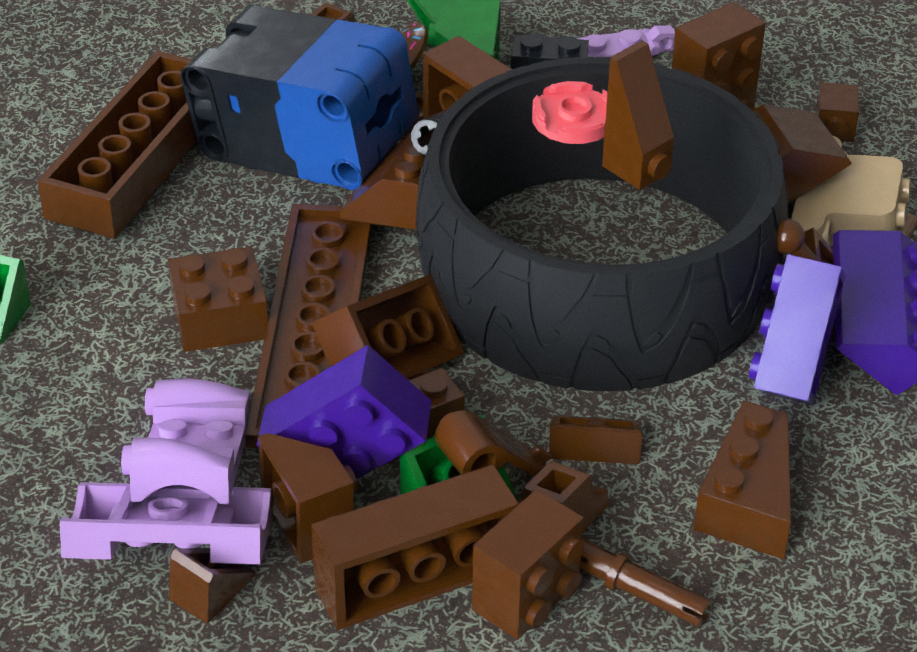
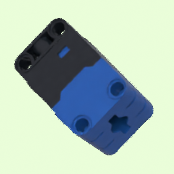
M255 4L249 5L227 25L226 38L216 48L203 49L180 73L200 150L206 157L219 162L223 161L245 166L249 169H259L307 179L315 183L340 186L348 190H355L360 187L419 118L407 42L400 32L391 27H379L266 8Z

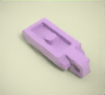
M671 25L654 26L651 30L646 28L643 30L627 29L618 33L592 34L577 39L589 40L588 57H611L641 40L649 44L651 55L654 56L660 52L673 51L675 31Z

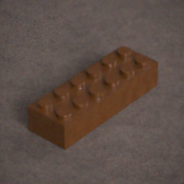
M161 51L154 53L37 180L44 219L113 239L120 234L197 143L180 77L182 69L192 59Z

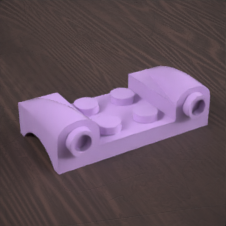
M192 378L157 380L154 388H147L145 394L146 415H153V425L148 438L134 437L132 444L124 445L122 450L123 475H130L131 502H141L152 492L166 486L185 485L202 490L213 497L219 504H229L246 443L245 433L250 413V390L239 389L219 382Z
M80 482L72 518L62 517L60 520L61 558L111 559L119 542H125L133 547H145L153 543H174L177 547L189 549L200 547L203 544H210V563L260 564L272 524L271 488L233 487L229 504H219L213 497L197 488L185 485H171L152 492L141 502H131L130 484Z

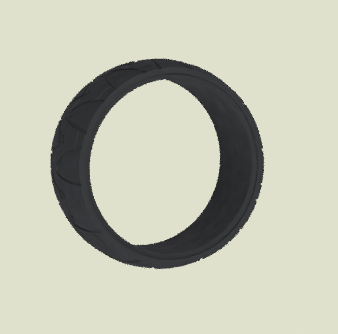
M576 57L548 60L506 71L505 74L494 76L462 95L461 99L459 98L447 109V112L444 113L434 129L419 176L415 223L421 268L424 276L431 274L458 338L468 348L482 358L489 359L491 363L527 379L537 382L542 381L544 384L563 388L574 387L575 389L586 391H627L634 388L639 390L661 386L663 383L669 384L680 381L714 366V363H719L732 354L756 327L773 293L771 284L776 265L782 264L784 256L783 253L777 250V230L781 221L788 219L789 200L782 156L777 142L768 127L758 118L757 114L731 93L698 76L694 77L693 74L675 68L670 69L667 68L668 66L654 63L674 135L673 163L669 174L647 187L669 193L692 204L716 221L727 233L715 242L681 256L654 262L623 265L593 264L565 260L520 246L500 236L475 217L483 208L499 198L533 185L583 178L625 181L602 166L604 137L598 141L585 144L562 143L541 134L532 123L533 99L536 95L538 97L543 95V90L552 84L566 81L586 82L593 85L594 91L602 94L603 89L608 92L610 57Z

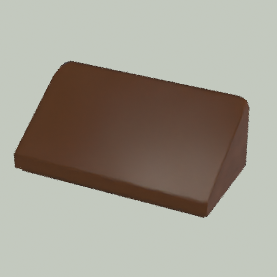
M551 416L549 441L551 459L623 464L640 463L642 427L639 420Z

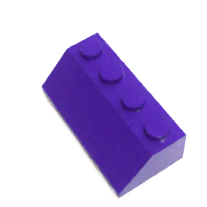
M839 230L833 234L834 265L842 267L846 278L835 318L836 349L891 392L899 395L917 383V241L913 242L901 231Z

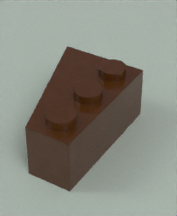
M743 400L698 492L693 530L784 559L791 525L788 414Z

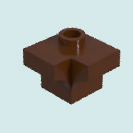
M550 461L523 488L524 495L517 501L520 504L532 492L538 489L584 517L583 532L610 505L608 490L592 485L589 474L554 461Z

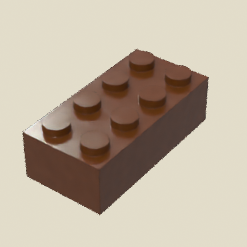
M494 465L475 471H468L462 475L429 486H423L414 491L377 501L371 505L338 516H331L323 521L311 524L315 590L336 630L473 583V545L519 505Z

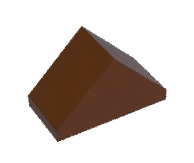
M210 548L174 549L170 556L169 600L208 624L253 579L256 572L244 564L210 563Z

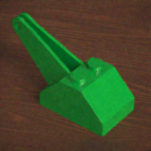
M406 0L418 21L428 28V46H434L435 48L460 36L499 61L501 0Z

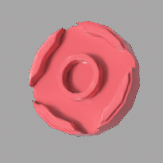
M566 81L552 84L543 90V95L539 97L536 95L533 99L532 123L538 132L549 139L562 143L585 144L598 141L605 134L607 91L602 89L601 94L594 91L593 85L586 82Z

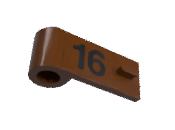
M467 410L451 412L445 415L439 422L434 435L436 444L461 475L465 472L475 471L490 465H494L498 471L508 462L535 477L547 465L546 462L552 458L548 451L538 445L531 448Z

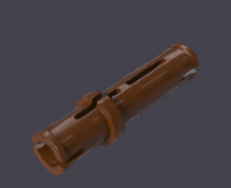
M582 537L584 549L581 554L580 570L605 581V587L612 591L619 588L694 625L698 629L701 628L709 615L705 610L712 608V599L705 598L631 562V556L623 552L616 555Z

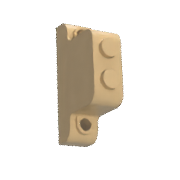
M833 136L836 142L842 148V143L840 139ZM847 155L852 164L804 195L796 198L791 218L797 221L804 231L814 227L829 246L833 245V234L839 230L897 231V227L905 228L906 203L910 201L911 179L903 178V164L897 158Z

